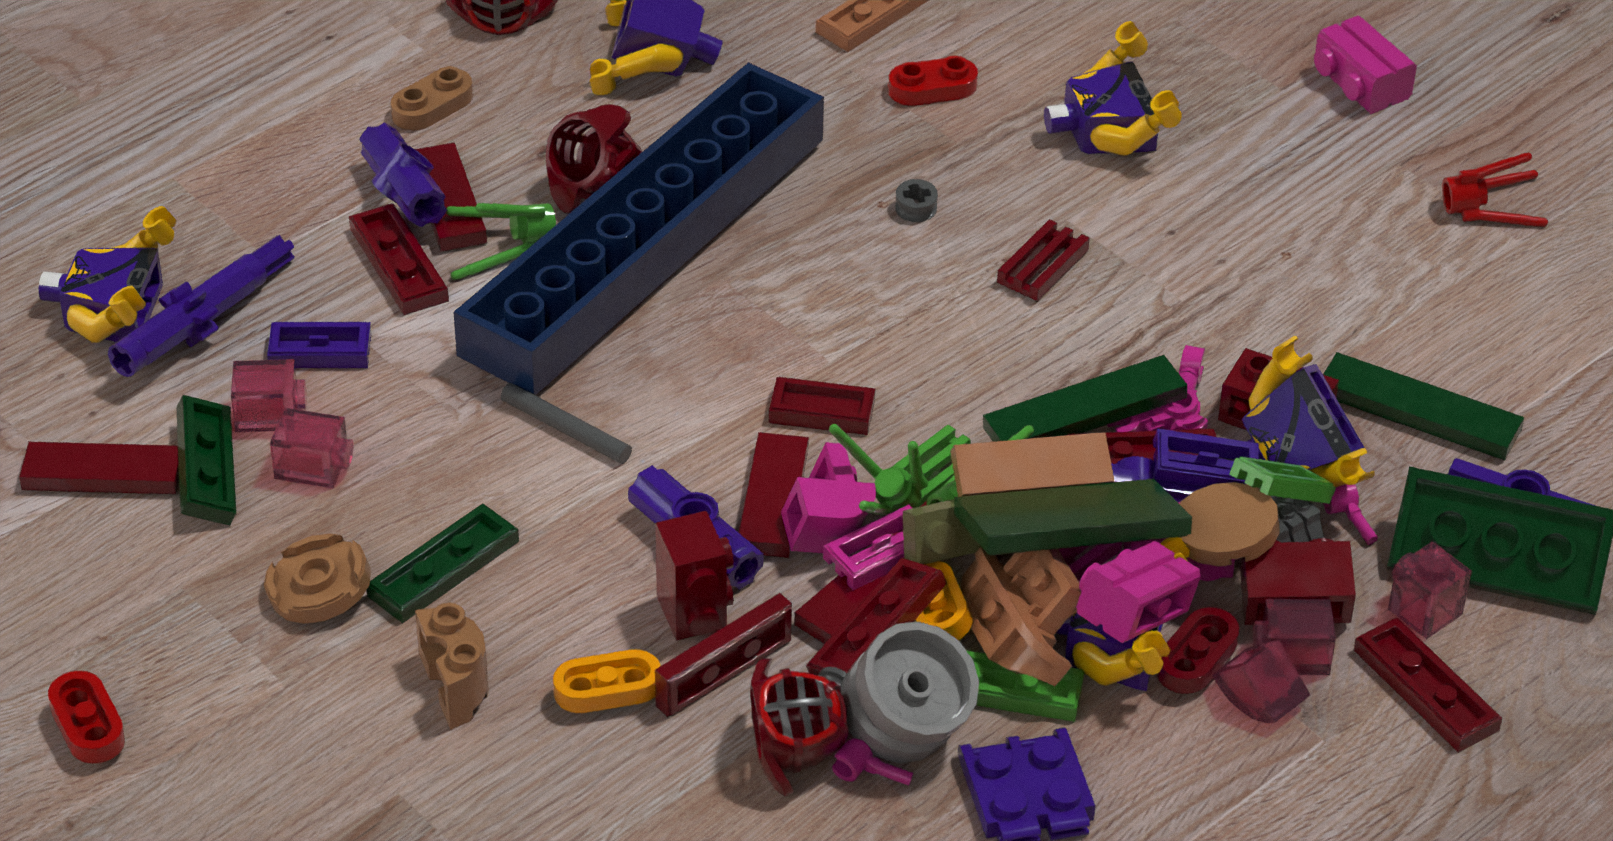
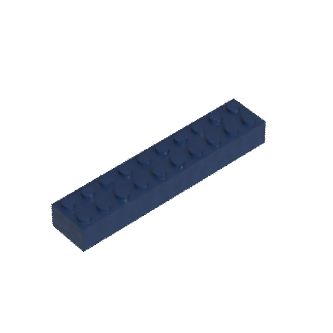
M748 62L453 312L456 356L507 383H513L534 395L538 394L823 141L824 96Z

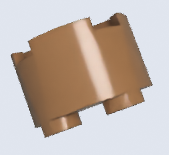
M443 603L436 608L415 610L419 656L429 680L443 681L444 686L438 688L439 704L449 728L452 730L470 722L473 719V710L483 701L484 697H488L487 660L483 632L472 619L465 616V611L461 606L455 603Z

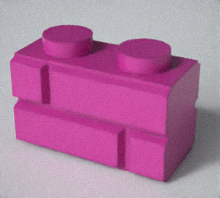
M1359 15L1342 21L1341 25L1334 24L1321 29L1317 36L1314 64L1318 72L1322 76H1329L1343 89L1344 94L1349 100H1356L1370 114L1387 108L1389 104L1395 105L1408 100L1412 95L1417 65Z
M1156 541L1133 551L1128 548L1124 549L1114 560L1103 565L1094 563L1084 572L1079 583L1081 594L1076 606L1077 613L1096 627L1102 624L1105 633L1124 643L1188 612L1201 578L1200 569L1181 557L1174 559V552Z

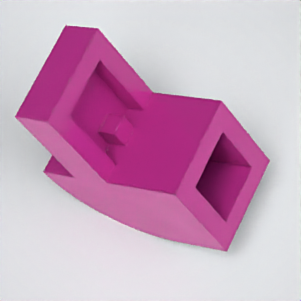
M825 442L809 478L797 477L785 502L781 515L791 551L823 553L824 545L862 527L868 512L862 511L859 508V503L864 500L872 502L875 500V483L857 482L856 469L854 466H851L847 450L840 443Z

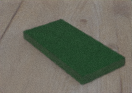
M1409 466L1387 570L1596 615L1613 538V509Z
M1154 479L955 497L954 515L989 555L1188 536L1192 531V516Z

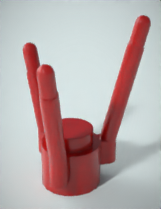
M1526 152L1476 169L1459 171V176L1445 177L1442 182V195L1446 212L1448 214L1461 213L1463 222L1482 220L1525 226H1547L1548 220L1543 217L1480 210L1479 206L1486 205L1488 202L1487 189L1520 183L1538 177L1536 170H1530L1487 179L1483 178L1529 162L1532 159L1531 153Z

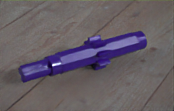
M277 235L251 254H244L193 290L188 282H184L166 293L158 300L165 308L164 310L110 346L108 358L113 368L119 374L131 377L183 340H186L189 347H193L198 342L208 338L219 329L217 324L212 321L213 319L255 291V289L266 282L267 277L295 258L290 251L295 248L290 240L284 242L282 237Z

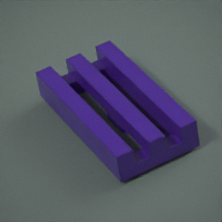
M272 322L267 353L268 367L368 368V355H370L372 336L371 323Z
M1158 428L1153 439V448H1156L1153 455V464H1156L1153 477L1157 481L1199 487L1230 482L1246 484L1244 483L1245 480L1236 479L1229 475L1234 461L1219 459V457L1235 459L1241 456L1259 459V443ZM1168 450L1188 452V453H1195V454H1198V455L1178 453V452H1171V451H1168Z

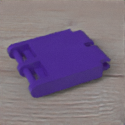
M1065 727L1054 729L1053 735L1026 740H1020L1018 735L1006 737L1003 744L973 749L970 743L958 745L959 762L986 839L997 837L998 841H1041L1038 835H1041V829L1046 828L1051 841L1089 834L1087 827L1090 826V821L1094 820L1096 805Z

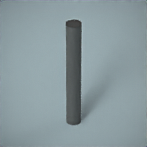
M508 383L501 392L502 401L621 464H624L632 453L630 445L513 383Z

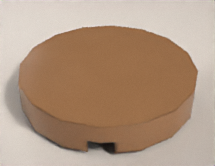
M1237 482L1212 484L1194 491L1180 502V505L1192 516L1191 534L1180 538L1190 550L1188 557L1198 563L1218 567L1232 565L1231 559H1239L1244 556L1245 562L1251 561L1270 549L1280 533L1277 504L1271 496L1260 492L1259 488L1251 487L1247 484Z
M328 533L309 536L288 546L281 552L283 558L276 566L272 562L265 575L264 588L274 611L287 621L303 624L326 621L345 613L360 601L370 584L371 568L361 545L352 540V543L344 541L342 535Z

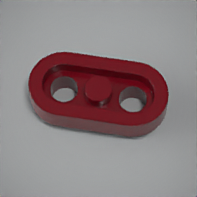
M1214 607L1201 608L1192 612L1166 642L1170 653L1167 656L1161 657L1163 667L1157 673L1160 683L1170 691L1180 694H1192L1204 689L1237 648L1239 624L1235 617L1225 610Z

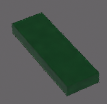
M182 395L176 407L181 514L230 526L237 514L231 407Z
M482 503L373 578L366 590L367 597L403 624L415 615V610L426 608L519 542L518 528Z

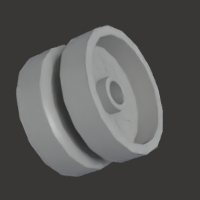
M922 622L895 624L880 633L868 646L867 650L854 662L841 683V694L847 710V728L854 739L863 740L877 758L896 763L921 761L939 750L950 738L951 734L955 733L970 716L977 704L979 679L974 661L960 641L940 627Z

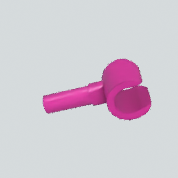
M1345 484L1336 487L1330 504L1323 503L1327 514L1345 512L1367 545L1375 543L1378 536L1358 507L1359 495L1357 486Z
M857 738L844 743L835 754L837 760L832 765V771L835 775L849 782L855 781L861 772L865 770L871 774H878L909 786L914 774L873 757L871 748L863 740Z

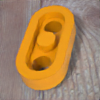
M937 561L924 564L942 570L947 584L915 621L940 627L960 641L971 629L973 618L951 567L945 562Z
M637 649L571 659L562 663L554 672V699L561 708L573 713H588L642 704L655 697V669L661 665L654 655Z

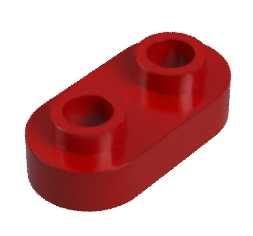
M956 55L921 62H906L890 71L888 94L892 100L906 106L964 99L974 94L977 89L978 69L971 61Z
M71 671L57 677L48 689L49 704L52 716L72 755L82 762L91 764L103 763L116 757L122 751L125 744L123 724L100 678L87 671Z

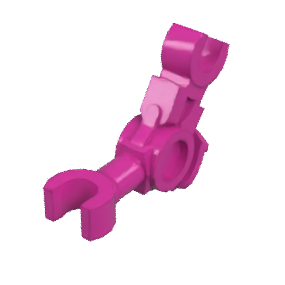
M1189 345L1184 347L1179 374L1187 384V398L1108 424L1107 427L1123 425L1116 427L1115 432L1157 431V428L1165 430L1207 429L1208 420L1200 415V402L1197 397V390H1195L1196 385H1199L1204 370V366H1201L1205 349Z

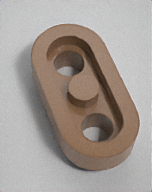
M446 66L398 91L391 99V114L394 124L405 130H422L464 108L473 99L471 76L461 69Z

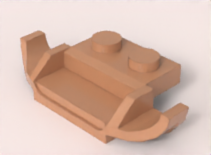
M980 546L974 554L976 559L963 574L961 582V592L973 618L972 631L989 660L1016 674H1025L1056 686L1072 667L1070 662L1058 654L1052 647L1057 642L1054 634L1077 610L1076 606L1081 594L1077 578L1059 549L1014 553L1010 560L1003 565L998 561L1003 554L989 555Z

